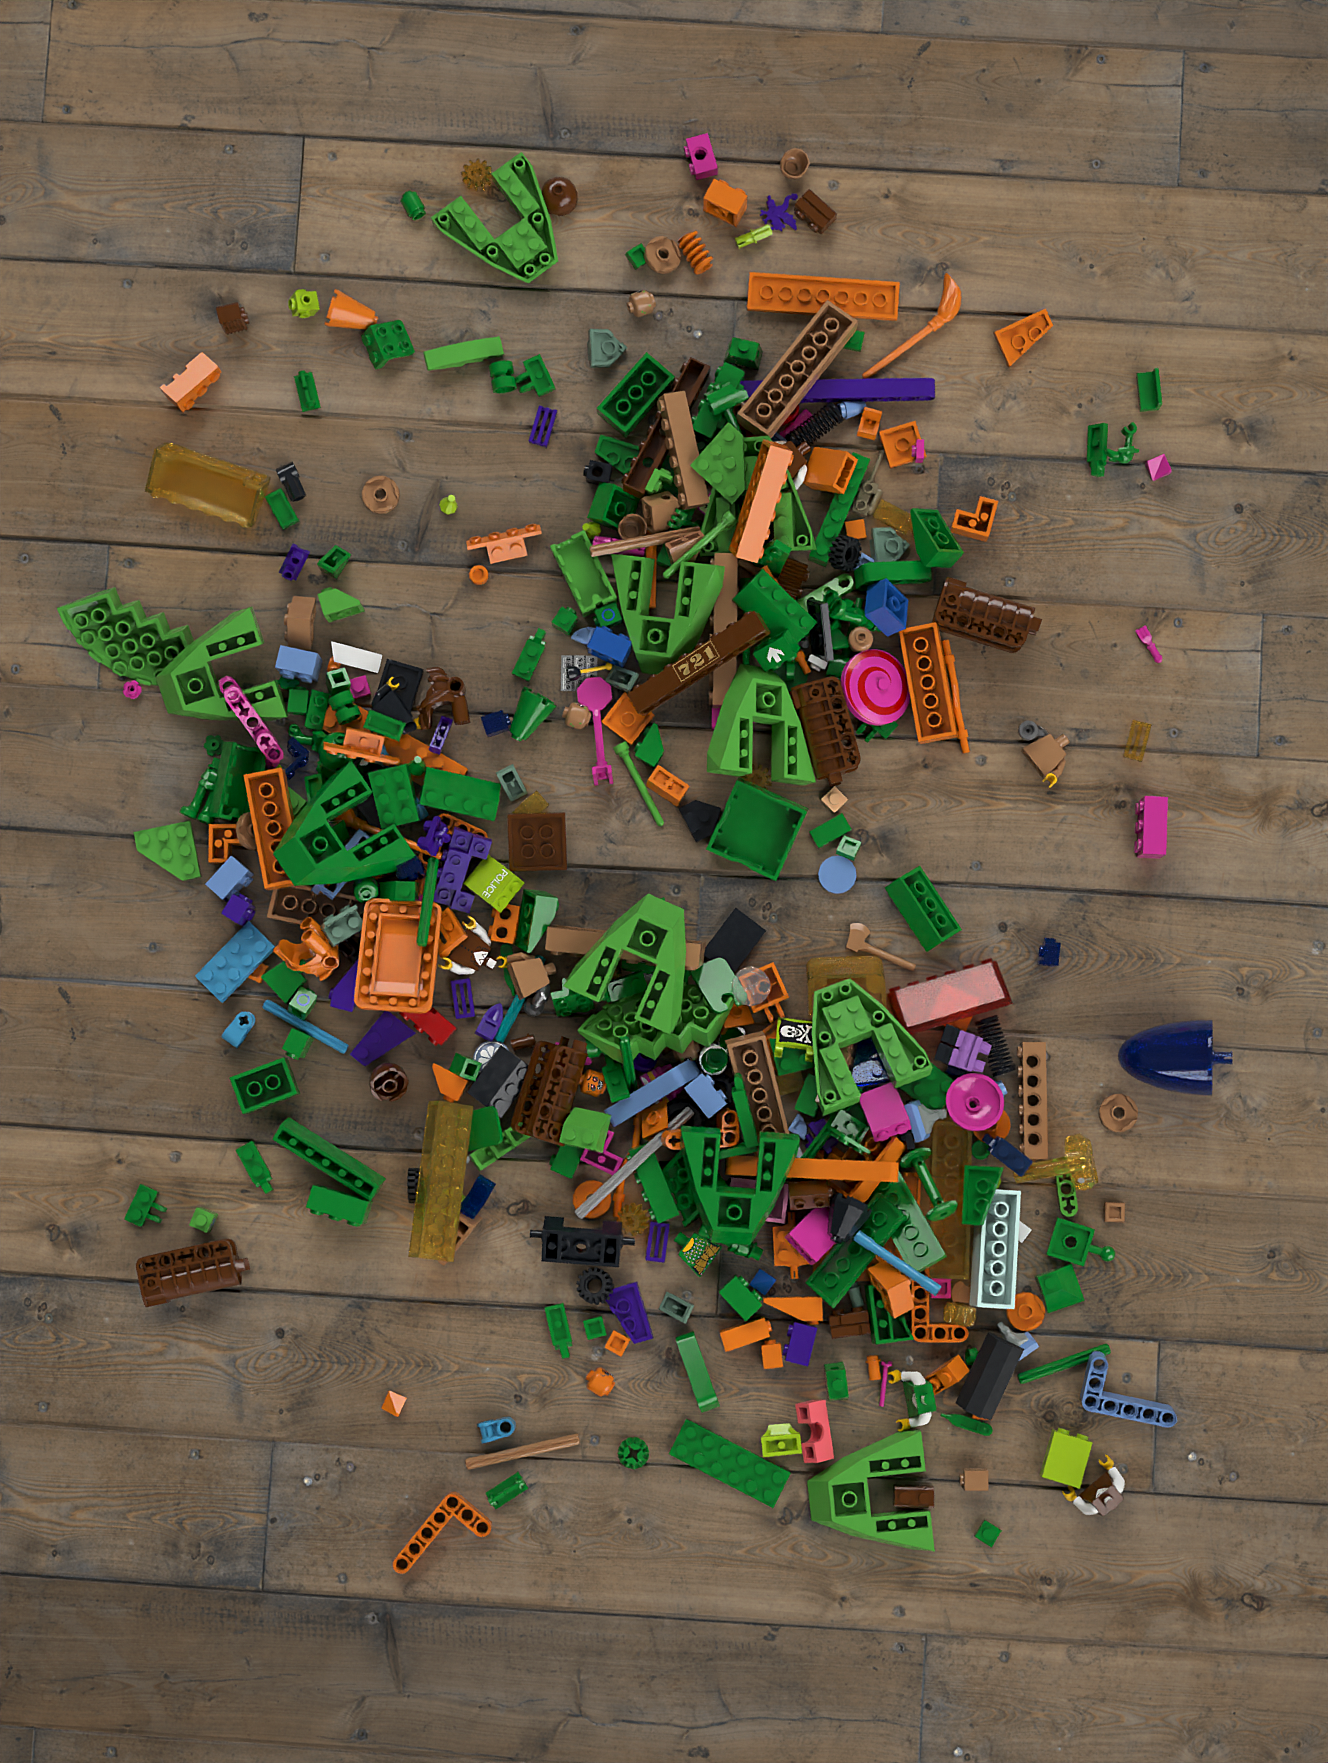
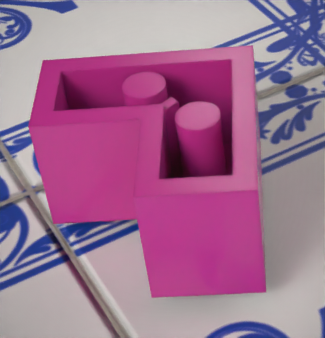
M608 1130L603 1153L585 1149L580 1160L614 1175L624 1160L607 1151L615 1133Z

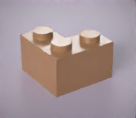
M293 596L292 602L288 603L287 614L284 616V625H287L285 641H288V647L311 651L314 642L313 624L316 617V598Z

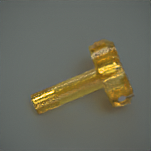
M1080 1133L1065 1137L1064 1157L1034 1162L1023 1177H1020L1013 1171L1016 1184L1070 1174L1073 1186L1077 1191L1092 1189L1098 1183V1174L1090 1140Z

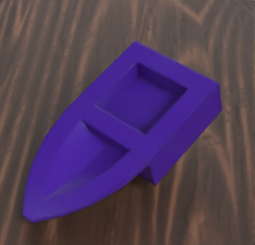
M501 1003L487 1010L474 1034L490 1042L493 1041L503 1019Z

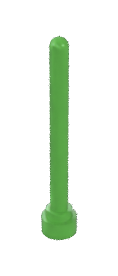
M728 510L723 515L722 521L664 571L663 577L669 578L680 569L681 561L688 562L726 527L729 528L736 525L738 521Z
M626 741L618 744L613 748L615 754L622 757L656 824L662 826L664 821L628 754L630 753L628 750L630 748Z

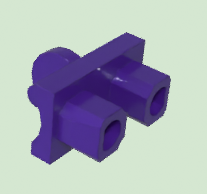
M293 543L279 570L282 577L290 581L292 579L296 581L310 551L303 550Z
M434 816L432 821H425L423 828L428 834L426 837H420L417 842L420 849L426 850L431 856H436L443 842L448 843L451 839V836L447 834V825L441 822L439 816Z
M821 1119L815 1123L811 1122L808 1124L815 1137L825 1126L826 1121ZM810 1133L805 1136L809 1142L804 1145L806 1149L814 1140ZM830 1136L822 1146L825 1153H830L831 1149L839 1141L835 1137Z

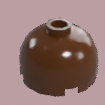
M554 177L544 184L541 192L549 214L564 216L570 214L575 209L578 193L575 185L569 179Z
M390 1062L382 1063L372 1071L369 1077L370 1090L379 1101L389 1100V1102L400 1099L407 1092L408 1077L403 1068L397 1064Z

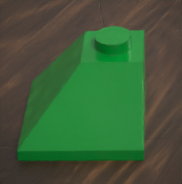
M1072 1263L1035 1276L1047 1313L1085 1301Z

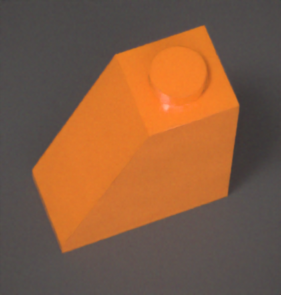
M761 1317L719 1331L725 1352L770 1337L769 1332L772 1331L770 1321H765V1318Z

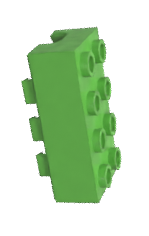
M585 530L572 535L570 539L560 544L550 546L551 552L583 618L595 613L596 607L601 605L604 607L618 602L617 596L598 557L590 555L589 548L592 545Z

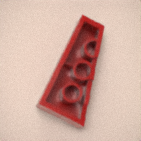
M433 1007L426 1013L399 1012L405 1020L411 1019L415 1023L413 1026L420 1033L426 1032L429 1035L428 1040L435 1046L438 1044L443 1046L457 1030L451 1022Z

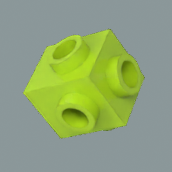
M296 290L288 301L292 316H299V318L314 316L320 309L317 291Z

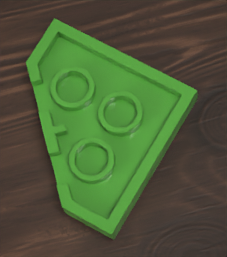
M728 422L690 466L731 504H734L746 491L744 435Z
M191 821L134 832L137 851L180 880L185 881L202 877Z

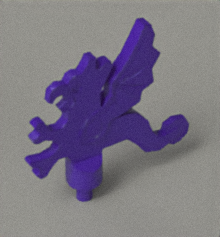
M793 193L786 196L783 204L779 206L775 205L774 199H771L770 195L767 196L768 201L766 203L769 210L767 212L764 210L760 211L762 212L760 216L767 215V218L763 219L764 224L766 225L768 220H772L771 224L773 227L771 229H779L782 232V228H785V225L780 221L781 218L785 224L796 231L797 226L795 224L797 221L793 219V215H789L785 211L788 209L789 200H796L798 198L797 194Z

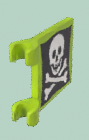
M778 1017L774 1057L781 1058L783 1047L806 1050L805 1061L813 1062L812 1022Z

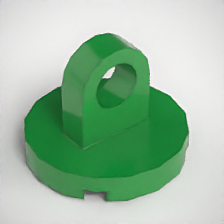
M795 659L791 662L785 661L781 663L782 665L774 670L786 684L788 692L791 691L792 687L806 683L809 674L804 675L798 661L796 662Z

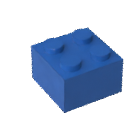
M887 578L867 586L864 611L866 618L875 624L878 630L882 631L887 637L906 629L908 599Z
M597 626L587 646L588 654L624 668L632 651V642L629 641V637L623 634H619V636L613 634L612 630L608 627L602 626L600 628Z

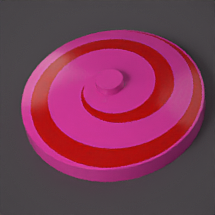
M869 649L854 655L846 663L841 675V686L847 707L856 718L870 725L881 726L889 724L903 715L910 701V692L906 670L893 655L882 650Z

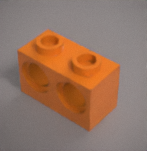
M508 904L504 908L511 911V916L508 919H502L501 913L495 908L492 909L491 918H494V923L489 926L488 936L491 937L490 940L492 942L515 945L520 906ZM500 928L507 929V936L499 938L497 931Z

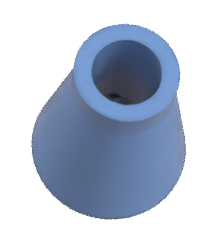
M842 401L837 405L845 420L863 413L864 407H866L865 401Z

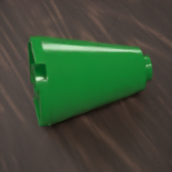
M523 687L509 730L512 733L511 737L519 742L522 739L527 740L557 706L538 692L532 693V689L528 687Z

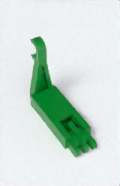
M735 1073L734 1075L735 1087H732V1096L745 1142L736 1144L733 1147L719 1149V1159L758 1151L759 1139L741 1073Z

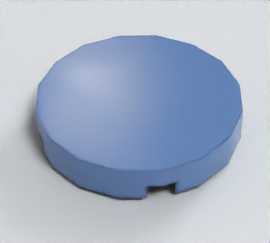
M831 856L820 865L818 872L819 882L828 892L842 894L850 890L854 885L856 869L849 859L842 856Z

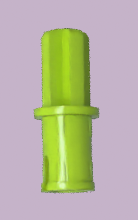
M769 224L753 231L750 229V232L735 237L736 244L739 249L751 243L756 244L758 240L772 235V229Z

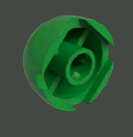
M334 732L324 737L318 750L319 760L325 767L336 770V768H342L350 761L354 764L356 759L348 758L343 753H337V755L329 754L323 749V741L343 745L345 733Z

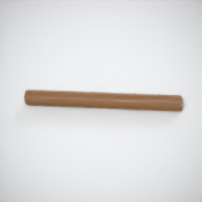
M695 526L592 545L589 548V552L592 557L665 544L699 531L700 527Z
M578 1434L568 1435L468 1458L465 1460V1464L468 1470L578 1445L580 1444Z

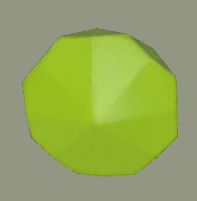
M454 495L443 498L439 504L441 511L446 514L455 513L458 508Z
M596 522L585 523L582 526L590 540H593L594 536H599L601 533L600 524Z

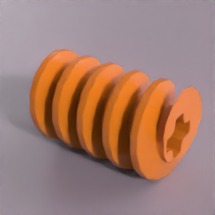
M694 231L684 235L678 240L679 248L683 250V255L687 256L686 260L691 262L690 267L694 269L696 275H699L713 266V264H710L713 257H706L709 250L703 251L706 245L698 244L702 238L695 239L698 231Z

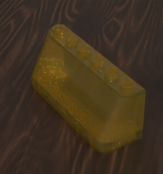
M163 443L154 449L145 492L150 493L152 497H163L168 499L170 503H181L186 505L188 509H199L204 511L203 513L206 515H216L224 521H234L239 523L241 527L250 528L255 525L271 478L263 473L173 443Z

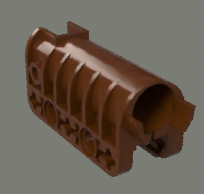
M946 577L932 619V623L936 622L942 625L941 627L939 626V631L1009 653L1020 651L1028 634L1036 636L1042 619L1033 616L1035 607L967 587L966 582ZM957 622H961L964 627H960ZM994 633L998 634L1001 638L995 637Z
M827 677L792 687L790 693L793 705L799 713L816 780L828 779L830 788L840 785L843 781L841 775L856 771L861 761L841 682L836 677ZM828 686L835 688L834 693H832V689L828 688ZM832 704H839L841 708L834 709ZM840 716H842V718H840L841 724L845 725V728H843L844 733L842 734L840 733L842 732L841 725H838ZM847 740L851 745L844 746L841 741ZM851 752L852 755H850L851 761H855L854 765H852L851 762H848L847 760L849 758V753Z
M561 1036L559 1045L542 1040L535 1044L513 1114L511 1128L517 1133L564 1147L565 1144L559 1142L563 1124L571 1112L588 1054L585 1053L587 1043L574 1039L572 1047L569 1048L567 1047L569 1038ZM541 1047L546 1048L545 1052L541 1051ZM540 1063L541 1070L539 1073H536V1065ZM526 1101H529L530 1106H529V1108L525 1111V1110H524L525 1102H526ZM519 1122L523 1123L522 1127L518 1126Z
M222 1239L139 1258L136 1263L140 1291L145 1307L168 1303L172 1299L241 1285V1272L250 1269L248 1258L239 1259L236 1243L232 1239ZM227 1246V1250L217 1252V1248ZM204 1248L208 1250L207 1257L203 1254ZM194 1253V1257L181 1260L179 1258L181 1255ZM166 1256H168L170 1259L169 1265H167L165 1262ZM155 1261L156 1265L147 1267L146 1263Z

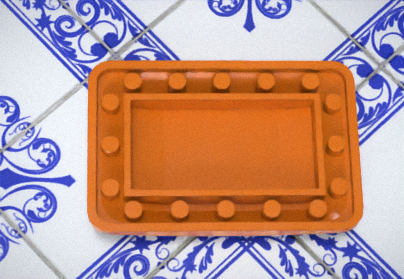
M372 898L365 903L354 993V1003L359 1009L426 1013L432 1008L442 910L439 904L433 902L427 946L423 947L418 946L416 943L422 901H390V899Z

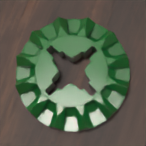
M627 1438L618 1448L619 1461L626 1468H640L648 1460V1446L640 1438ZM629 1446L633 1450L641 1449L637 1453L638 1461L633 1456L626 1458L630 1453Z

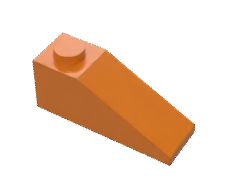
M820 1296L763 1297L764 1303L802 1321H807V1325L819 1324L818 1321H823L822 1298Z

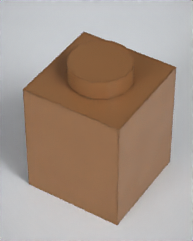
M963 1468V1474H959L960 1486H963L965 1491H988V1470Z

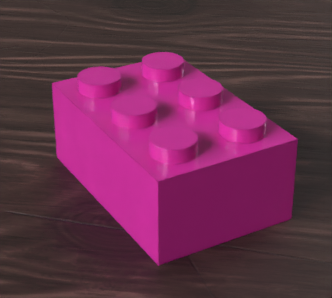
M1144 796L1135 804V815H1138V822H1135L1134 832L1137 834V841L1134 842V853H1137V858L1160 859L1166 855L1168 797Z

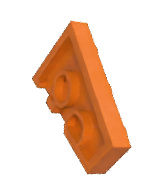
M1046 308L993 333L1008 367L1053 327Z

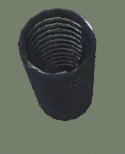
M829 402L827 406L824 405L823 408H820V411L817 410V413L807 418V421L800 423V426L790 431V434L785 435L787 442L792 441L796 447L804 441L810 446V443H814L813 440L817 442L816 438L820 439V436L823 437L824 434H827V431L830 432V428L834 429V426L837 427V423H842L844 418L838 408L832 402Z
M998 1015L975 1022V1026L982 1025L977 1030L984 1029L978 1032V1034H983L980 1036L981 1038H985L982 1041L992 1045L991 1049L993 1050L989 1052L992 1055L986 1057V1059H994L989 1060L987 1063L996 1062L989 1065V1067H998L990 1071L1000 1070L992 1073V1077L1016 1070L1014 1064L1008 1065L1013 1060L1006 1061L1012 1057H1004L1010 1054V1052L1003 1053L1009 1050V1048L1001 1049L1008 1045L1002 1044L1006 1040H1000L1005 1037L1004 1035L998 1036L1003 1031L996 1032L1001 1030L1002 1027L994 1028L1001 1024H993L1000 1020Z

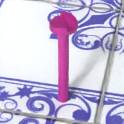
M888 1361V1363L881 1362L880 1364L884 1366L879 1406L884 1407L888 1367L892 1366L891 1361Z

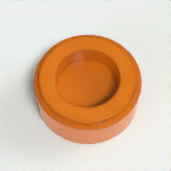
M476 565L469 572L470 580L476 585H482L488 580V571L484 566Z

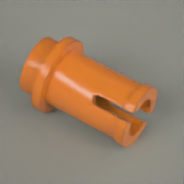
M869 1355L867 1360H865V1363L868 1365L869 1380L881 1379L879 1366L881 1359L878 1358V1355Z

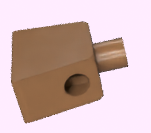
M668 491L642 498L643 516L647 523V530L651 534L662 533L670 528L667 525L668 521L675 523L671 516L673 514L679 516L675 509H682L678 498Z

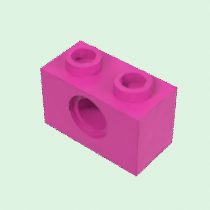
M708 133L686 139V146H683L686 158L689 157L691 161L688 164L691 175H695L696 180L718 175V167ZM697 155H703L705 158L703 160H697L695 157Z

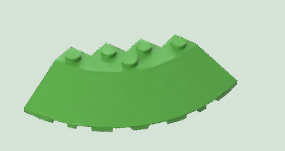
M115 587L94 593L57 608L66 628L71 631L76 638V642L82 645L98 663L101 662L110 668L112 672L144 685L158 686L156 676L184 648L194 642L188 625L170 630L164 612L146 617L140 600L122 605Z
M684 982L681 1015L673 1033L668 1034L634 1019L646 992L645 990L619 999L610 1005L607 1003L596 1015H591L581 1025L578 1033L610 1058L622 1064L619 1038L624 1036L629 1037L633 1060L638 1053L656 1060L665 1047L683 1054L692 1040L708 1048L719 1035L732 1009L734 998L730 995H724L721 1000L729 1009L724 1013L718 1014L712 1011L697 985Z

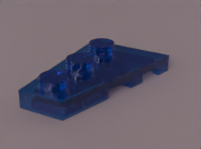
M871 1037L859 1041L857 1045L852 1072L856 1086L889 1082L888 1073Z

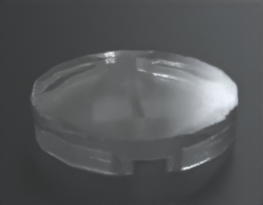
M747 967L737 972L732 980L731 989L737 1001L744 1005L755 1006L765 1001L770 993L771 985L765 972L758 968Z

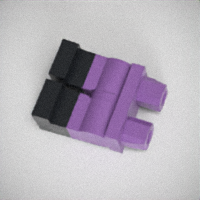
M946 1024L940 1042L957 1047L958 1049L939 1043L933 1060L968 1072H983L986 1062L980 1061L976 1057L978 1052L989 1055L992 1045L982 1041L983 1038Z

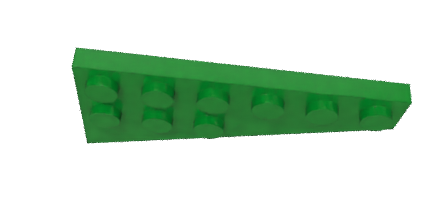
M601 434L595 449L596 455L607 463L612 464L622 474L629 473L633 457H637L640 452L638 451L639 446ZM667 455L661 468L671 472L670 475L674 481V470L670 466V456ZM645 458L643 465L649 468L654 461L651 458ZM663 482L662 485L664 486L661 492L668 491L678 498L679 492L675 484L670 486ZM696 508L684 510L688 513L686 519L692 521Z

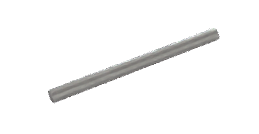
M686 1107L668 1124L667 1129L659 1132L575 1210V1214L580 1219H583L662 1145L660 1138L664 1131L679 1129L694 1115V1112L689 1107Z

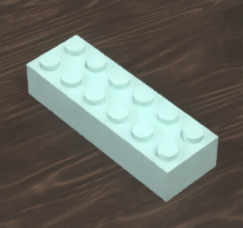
M996 1189L983 1226L974 1225L970 1306L1015 1308L1021 1191Z

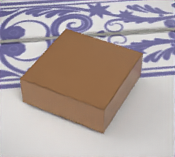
M1105 1202L1104 1222L1124 1223L1125 1203Z

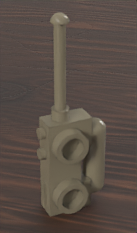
M884 450L879 451L880 454L868 480L865 479L861 482L862 487L859 488V495L852 507V512L864 517L867 514L873 515L883 494L882 490L878 488L879 484L873 482V478L882 456L885 454ZM874 495L870 505L868 506L867 503L869 501L870 496Z

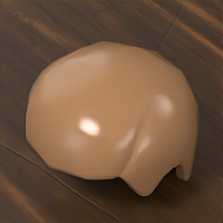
M797 148L785 152L780 161L782 174L788 179L794 180L802 177L810 164L808 155L802 149Z
M628 514L620 521L618 533L622 540L645 536L647 533V523L638 514Z

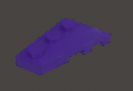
M384 1011L350 1055L366 1067L415 1035L416 1032L391 1012Z
M633 1282L613 1288V1294H609L611 1298L609 1300L605 1299V1301L620 1321L621 1326L632 1342L636 1344L653 1339L654 1336L638 1283Z

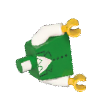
M893 1370L887 1373L894 1377V1379L888 1381L891 1384L902 1379L910 1418L896 1421V1423H902V1429H898V1431H906L910 1427L913 1428L927 1424L932 1416L931 1413L936 1411L931 1382L925 1380L919 1372H902L901 1374L899 1370Z

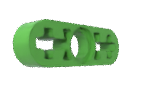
M1062 1160L1058 1161L1054 1166L1059 1210L1062 1215L1072 1217L1078 1211L1073 1168L1068 1161ZM1061 1164L1068 1167V1171H1065V1176H1070V1180L1059 1182V1177L1063 1178V1173L1058 1171ZM1063 1183L1070 1184L1071 1192L1069 1194L1061 1192L1060 1188ZM1073 1196V1200L1069 1199V1204L1072 1205L1074 1209L1070 1210V1213L1068 1214V1212L1063 1209V1207L1067 1206L1066 1200L1062 1201V1197Z

